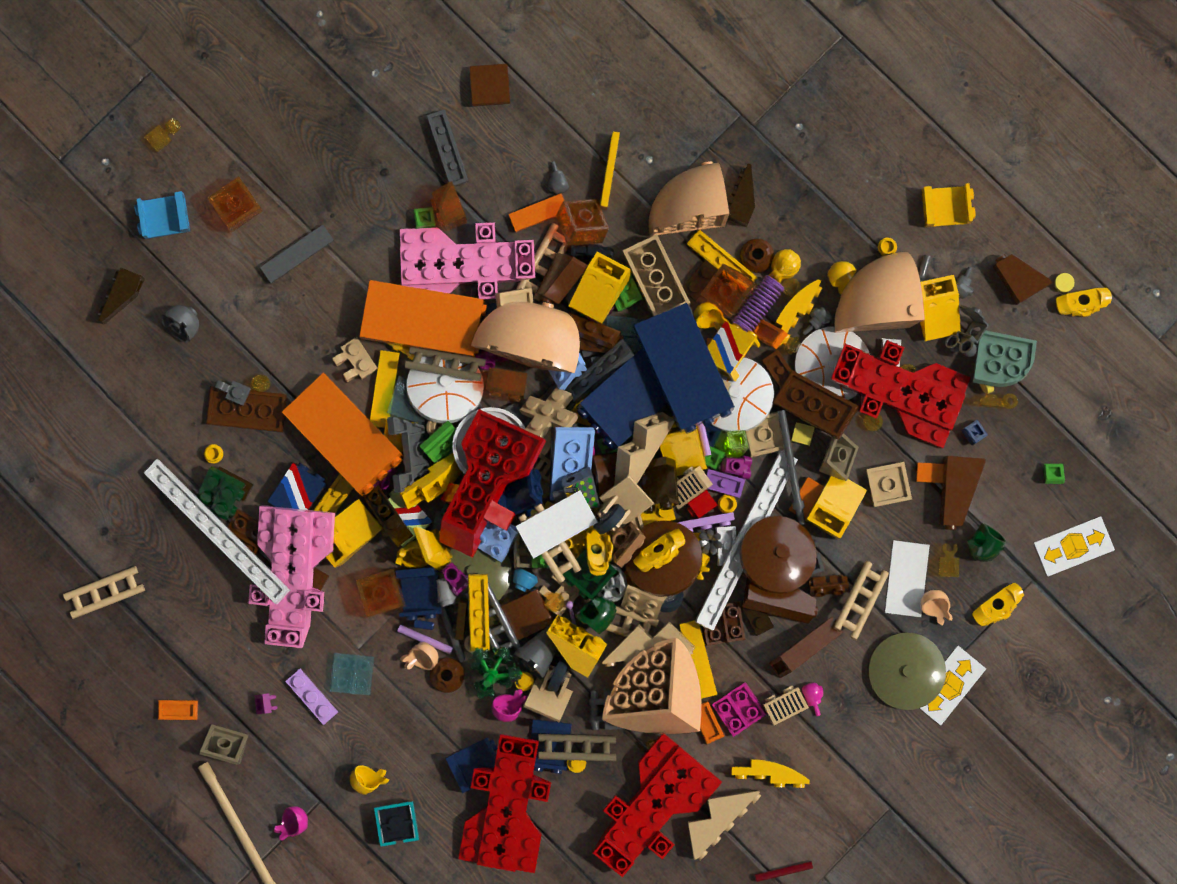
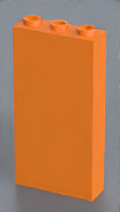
M370 280L360 338L475 357V353L479 354V348L473 347L471 344L481 324V317L486 315L487 305L484 304V299Z
M324 372L282 411L291 423L361 496L370 493L374 488L373 485L378 480L382 481L392 467L395 468L402 462L403 454Z

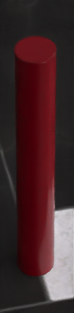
M812 861L755 874L756 882L813 869Z

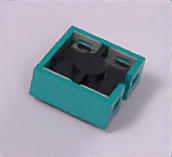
M414 801L374 808L380 847L396 844V841L403 840V843L420 839Z

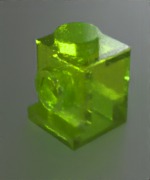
M727 431V436L723 441V448L727 453V457L743 456L748 449L746 431Z

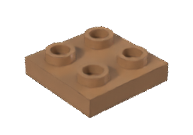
M632 521L626 524L624 528L616 527L615 531L609 530L608 532L614 546L612 553L614 562L622 568L624 564L630 561L635 550L644 543L646 537ZM618 535H622L620 539L615 540Z

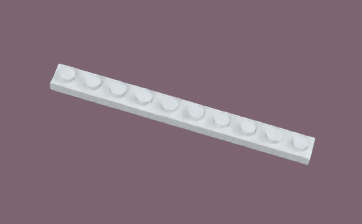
M779 451L695 620L697 624L711 631L714 630L743 571L740 562V546L744 535L755 523L770 517L789 479L786 456L783 451Z
M156 459L144 474L275 604H278L288 594L290 589L160 460Z

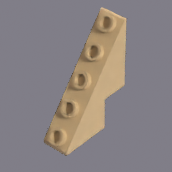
M660 412L634 422L633 442L618 447L614 485L628 475L636 484L639 482L675 422L673 418Z
M670 622L654 637L638 624L602 663L605 664V667L617 665L616 662L620 661L628 664L641 651H647L654 647V644L667 639H679L685 645L690 655L693 654L695 646Z
M759 790L714 797L707 800L710 818L688 821L694 860H702L708 853L706 849L710 845L714 847L720 841L721 837L719 835L724 830L728 832L734 826L733 821L737 816L741 818L748 811L746 807L751 802L754 804L761 797Z

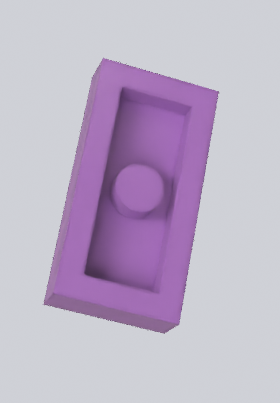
M708 469L707 477L713 484L708 490L737 498L741 497L745 479Z

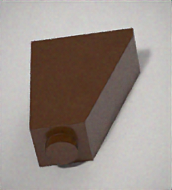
M557 253L536 293L542 296L541 300L551 304L553 302L559 304L587 269L588 265L573 256Z
M1004 254L995 260L997 263L993 268L1016 305L1052 284L1049 278L1013 254L1008 257Z

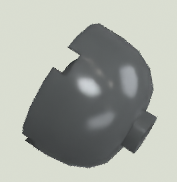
M175 305L170 307L161 316L163 325L166 328L169 326L173 330L171 334L184 343L190 341L197 334L200 327L197 312L192 307Z

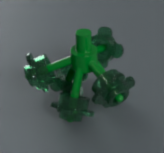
M493 647L492 651L495 652L493 658L496 660L493 668H491L494 664L493 659H488L487 651L489 649L484 651L483 648H476L472 652L473 657L469 658L474 660L471 668L484 675L483 680L475 682L473 685L479 699L495 695L493 684L496 681L500 685H505L506 688H511L512 682L518 684L517 679H521L522 671H520V667L516 668L515 663H513L514 666L508 667V669L506 666H501L499 671H497L500 663L506 664L508 660L512 661L514 659L507 648Z

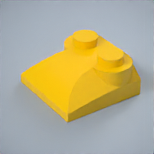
M419 527L413 528L427 564L441 571L447 564L451 563L452 553L448 547L446 548L445 544L439 542L440 531L438 529L428 531Z

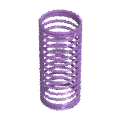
M765 275L764 279H762L763 282H760V285L757 286L758 289L752 292L753 296H749L750 299H747V302L744 303L745 306H742V309L739 310L740 313H737V316H734L732 319L733 323L738 324L746 332L748 330L752 331L751 329L755 330V327L750 323L758 326L756 322L760 323L759 319H763L759 314L766 316L764 312L768 313L767 309H771L769 305L773 306L772 302H776L775 299H778L775 294L781 296L780 292L785 290L779 282L770 276ZM744 308L748 309V310H749L751 313H753L755 316H753L752 314H750L749 312H747ZM741 311L745 312V313H746L748 316H750L752 319H750L749 317H747L746 315H744Z

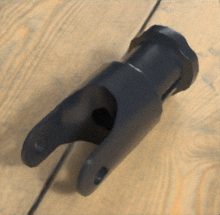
M572 243L571 256L591 261L596 252L607 257L611 256L609 257L610 259L614 258V250L611 247H604L598 244H587V246L575 245V243Z

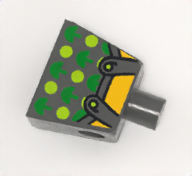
M590 467L562 478L563 489L552 492L555 503H558L580 490L590 509L600 507Z

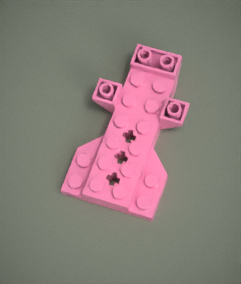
M475 223L477 244H456L439 228L400 229L402 286L451 294L460 284L478 283L479 299H496L498 283L535 279L534 240L496 243L495 223ZM457 260L464 262L460 269H456V266H453ZM438 261L445 263V266H442L440 270L434 267V264H437ZM419 262L426 264L425 267H422L421 271L418 270V267L415 268V265H418Z
M259 506L257 545L272 562L271 571L290 589L288 594L278 604H275L256 584H250L249 604L270 605L269 624L266 625L265 644L303 648L310 628L311 611L323 612L324 592L313 588V569L320 561L333 552L335 513ZM292 526L297 528L298 531L294 533ZM292 545H293L294 548H296V551H294V552H293V550L291 549V546H292ZM291 564H292L293 567H295V570H294V571H292V569H290V565H291Z

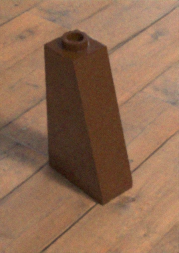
M944 456L939 525L945 526L946 530H956L957 527L963 526L986 459Z
M748 577L746 579L742 607L807 624L810 623L812 618H816L818 612L816 598L799 589L781 594L770 593L758 588Z
M833 617L827 619L769 662L779 678L793 672L843 633L842 629L837 631L833 628L837 621Z

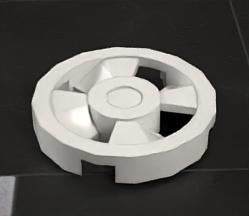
M610 564L619 574L616 577L613 576L597 595L598 597L602 596L615 602L625 594L627 579L619 566ZM616 587L619 588L620 594L615 590Z

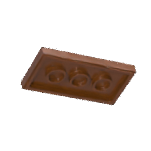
M793 370L772 402L774 405L840 440L859 408L858 405Z
M210 386L207 425L283 433L285 415L282 411L286 408L287 394L250 390L244 406L226 399V392Z

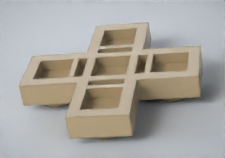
M556 387L546 401L529 396L520 409L522 415L532 418L525 430L544 438L552 426L572 427L578 416L576 413L565 409L573 399L572 394Z

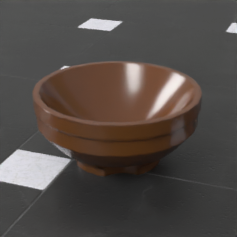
M757 238L749 240L743 245L740 251V261L750 272L762 273L771 267L774 250L767 241ZM755 249H761L764 256L762 259L757 260L752 256V252Z
M453 658L438 660L435 667L430 670L432 685L438 691L444 693L456 691L461 687L465 679L463 666ZM448 669L452 672L453 676L450 681H444L441 678L443 670Z

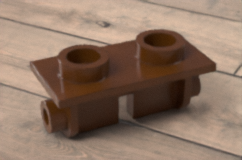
M843 574L829 576V583H826L825 576L813 577L812 580H808L810 596L823 597L827 594L842 595L848 592L849 582L847 576H843Z

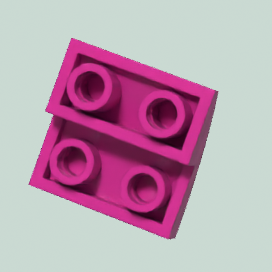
M746 682L712 704L733 737L767 715Z

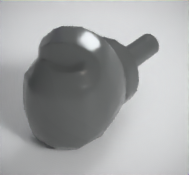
M553 161L551 162L553 173L550 174L547 186L549 191L561 194L569 189V185L563 171H558L556 163Z
M971 267L967 268L964 276L959 275L956 279L959 298L961 299L966 298L968 295L971 296L974 291L970 286L972 280L968 278L972 271Z
M824 307L814 308L810 313L811 319H809V322L811 324L802 332L806 335L814 327L816 330H819L827 323H830L832 320L830 312Z

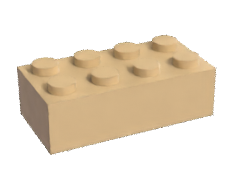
M657 234L622 251V255L630 268L652 317L684 303L690 306V301Z

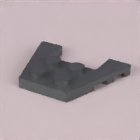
M387 417L389 435L402 434L401 444L403 446L405 472L393 475L394 492L401 493L407 485L414 483V479L421 477L428 471L427 468L434 465V462L420 447L430 436L424 425L400 420L397 417Z

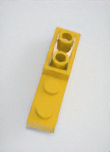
M816 280L800 290L785 306L774 325L788 333L790 327L794 328L799 319L796 315L804 317L805 314H810L814 306L811 301L814 296L818 297L822 289L819 286L821 281ZM789 334L785 337V339L782 341L778 348H780L782 344L786 345L790 337Z
M453 453L427 468L429 471L427 475L415 481L412 485L407 486L403 492L399 493L407 509L423 500L427 503L432 501L446 490L449 482L454 483L461 475L462 471L458 467Z
M750 759V767H731V775H735V779H747V775H754V779H766V776H769V783H774V787H785V784H793V787L804 788L805 784H810V780L797 771L771 761Z

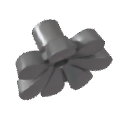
M707 530V534L704 532L700 533L699 537L702 540L699 543L701 547H704L703 553L707 554L710 550L711 554L714 555L717 553V548H722V542L719 541L721 539L719 533L714 535L713 530Z

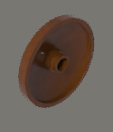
M772 516L758 521L746 532L741 542L740 562L744 573L754 585L770 593H788L801 587L811 577L816 565V547L811 535L800 523L787 517Z
M657 521L642 527L640 530L646 537L644 543L635 550L630 561L625 564L632 582L640 590L658 597L673 596L689 588L697 579L703 562L702 549L693 532L684 525L673 521ZM679 529L684 535L685 544L678 548V555L668 564L662 565L661 568L656 569L652 567L647 572H641L633 562L639 553L665 533ZM657 545L654 548V552H661L664 546Z

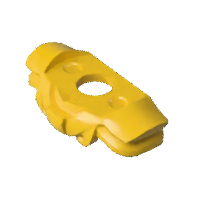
M1094 288L1068 293L1056 298V308L1062 315L1072 314V317H1088L1095 312H1099L1101 308L1107 307L1112 301V295L1108 288ZM1086 295L1089 298V303L1087 305L1080 304L1078 301L1079 296Z
M592 525L586 529L587 564L591 574L600 576L604 575L609 568L614 546L607 532L599 534ZM598 545L601 548V553H593L591 546Z
M679 529L665 533L643 549L633 560L634 564L641 572H647L652 567L658 569L662 565L668 564L678 555V548L685 544L683 533ZM657 545L664 546L663 550L658 553L654 552V548Z
M1016 583L1003 588L972 613L975 621L981 626H987L992 622L995 624L997 621L1009 618L1024 596L1022 588ZM995 599H1001L1004 602L1002 609L997 610L993 607L992 603Z

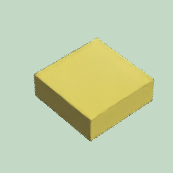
M796 422L791 441L810 446L815 427Z

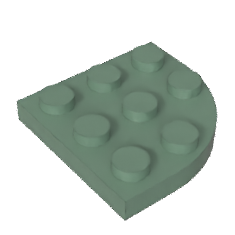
M986 330L977 345L973 382L994 387H1006L1020 382L1027 376L1033 366L1037 341Z

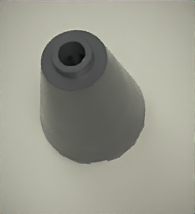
M550 625L513 654L514 660L521 667H526L528 669L527 672L538 679L545 677L558 650L547 634Z

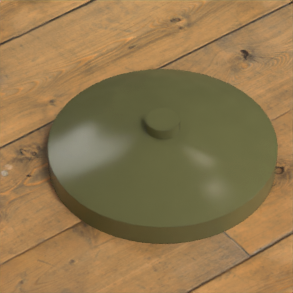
M446 545V548L448 547L452 553L451 562L466 576L468 574H488V582L497 600L499 601L505 595L512 577V567L508 554L504 561L500 562L478 548L472 558ZM438 571L439 579L444 578L442 572ZM450 571V576L452 578L456 577V571ZM468 587L456 596V603H459L461 597L466 598L464 593L468 591Z
M899 633L886 638L875 648L868 665V677L873 691L884 703L901 710H914L928 705L939 695L946 678V665L940 650L932 641L915 633Z

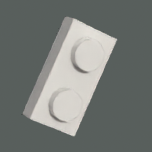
M736 526L715 528L716 534L719 533L721 535L719 541L722 542V548H717V566H723L736 540Z

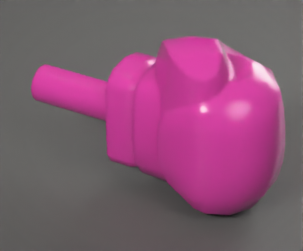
M815 682L808 683L803 686L802 693L808 706H813L816 716H820L818 704L821 703V698L823 697V688Z

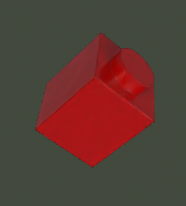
M707 490L687 503L689 506L687 511L692 518L696 516L697 519L717 507L716 502Z

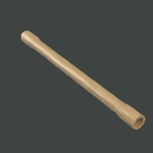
M206 762L199 766L200 773L211 788L264 884H276L218 783L210 764Z

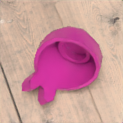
M522 689L516 690L514 695L504 694L494 699L491 709L497 720L512 722L518 717L522 705L528 698V696H522Z
M298 806L288 807L284 810L282 825L275 826L274 829L275 833H281L279 840L282 841L288 836L300 835L307 829L308 817L305 811Z

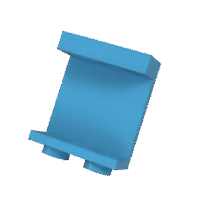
M182 191L174 192L175 196L145 201L138 198L134 208L136 216L140 218V223H137L139 235L142 234L145 239L190 232L184 193Z

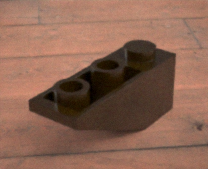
M749 163L746 168L742 167L738 177L741 179L739 186L735 184L731 194L735 196L733 202H728L729 216L727 220L745 227L748 226L755 208L752 165Z
M124 268L116 271L113 277L114 285L106 293L105 299L107 301L105 306H102L99 310V321L106 324L138 296L145 278Z
M379 485L363 496L397 547L413 537V534Z

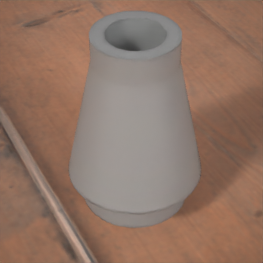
M445 578L436 580L437 597L440 606L446 607L456 604V596L451 591L452 588Z

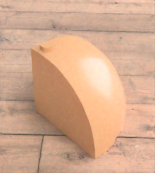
M701 163L702 166L684 171L665 184L656 196L650 210L649 236L725 227L729 216V209L719 163Z
M908 252L889 254L872 261L859 270L848 282L841 294L835 313V333L904 329L925 320L921 282L912 256Z
M511 302L496 308L482 321L474 335L471 346L531 368L575 373L580 341L574 319L568 313L553 308L554 305L543 302L542 305L530 302Z
M667 639L654 644V647L649 650L641 651L622 669L613 683L615 686L610 696L608 695L606 698L602 720L620 728L645 733L662 734L664 732L665 734L700 732L701 691L699 679L692 657L679 639Z

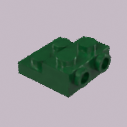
M211 466L197 498L205 506L211 508L210 511L213 514L227 521L229 517L233 518L238 510L236 504L242 500L245 494L243 491L245 483Z
M585 548L576 559L582 569L575 573L573 568L563 573V576L566 577L564 581L570 587L575 585L580 590L578 594L585 600H588V598L592 600L615 575L617 570L609 564V568L604 575L596 576L591 574L587 564V548Z

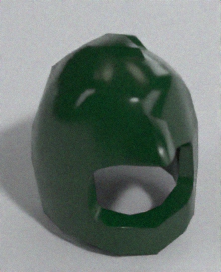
M984 523L979 525L972 539L967 541L969 553L973 559L981 562L995 559L1002 552L1006 544L1005 538L999 532Z
M599 596L588 602L575 616L580 622L588 624L594 631L601 634L613 622L617 611L616 605L612 600Z

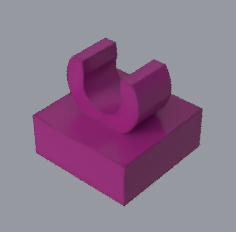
M269 693L254 695L257 715L272 713L271 710L278 708L277 706H271L270 703L271 699L276 698L275 695H269Z

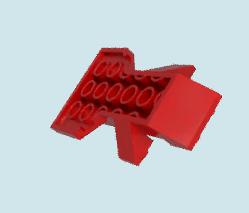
M886 340L877 357L844 343L831 380L861 395L859 412L877 419L882 405L885 404L897 410L904 424L906 434L939 448H944L950 430H953L966 396L965 391L971 377L937 363L915 372L898 367L897 365L905 347ZM907 387L909 393L903 395L901 388ZM923 394H924V395H925V398H926V401H924V402L921 403V402H920L921 399H919V395H923ZM938 402H942L943 408L938 410L939 406H936Z
M478 409L461 442L467 458L468 470L460 485L449 482L441 498L442 501L450 505L441 521L439 542L473 558L481 543L479 538L488 522L507 531L515 513L499 505L498 501L508 483L530 474L546 440ZM503 441H504V442H507V441H508V443H507L506 445H504V446L502 445V442H503ZM499 458L498 462H493L494 459ZM485 476H490L488 480L484 479Z
M664 732L638 761L640 790L628 804L615 795L603 809L614 821L604 831L592 853L621 877L633 866L634 860L646 846L663 859L675 844L660 829L673 814L698 812L722 783L718 777ZM684 768L685 774L683 776L680 775V777H678L677 770H682ZM672 783V790L665 792L666 788L664 786ZM659 798L660 804L658 806L655 805V807H653L652 800H657Z
M500 734L495 767L474 768L471 788L490 791L488 805L474 816L465 820L459 860L475 862L480 866L515 872L519 870L535 873L542 833L536 828L526 812L528 799L548 802L551 782L533 775L539 741ZM505 806L509 807V810L512 812H509V814H505L504 811L501 809H504ZM504 825L506 826L505 828L508 831L502 833L501 830L498 829V827L501 828V826ZM498 844H502V848L505 850L498 851L495 846L498 847Z

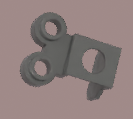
M960 305L959 308L973 322L966 333L958 331L956 335H950L945 341V346L952 352L960 350L964 356L972 357L977 351L974 343L978 344L989 324L984 320L985 317L980 309ZM976 327H980V333L972 336L971 331Z

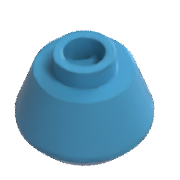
M517 568L514 570L513 582L516 584L515 588L525 592L526 589L531 590L538 583V578L528 571Z

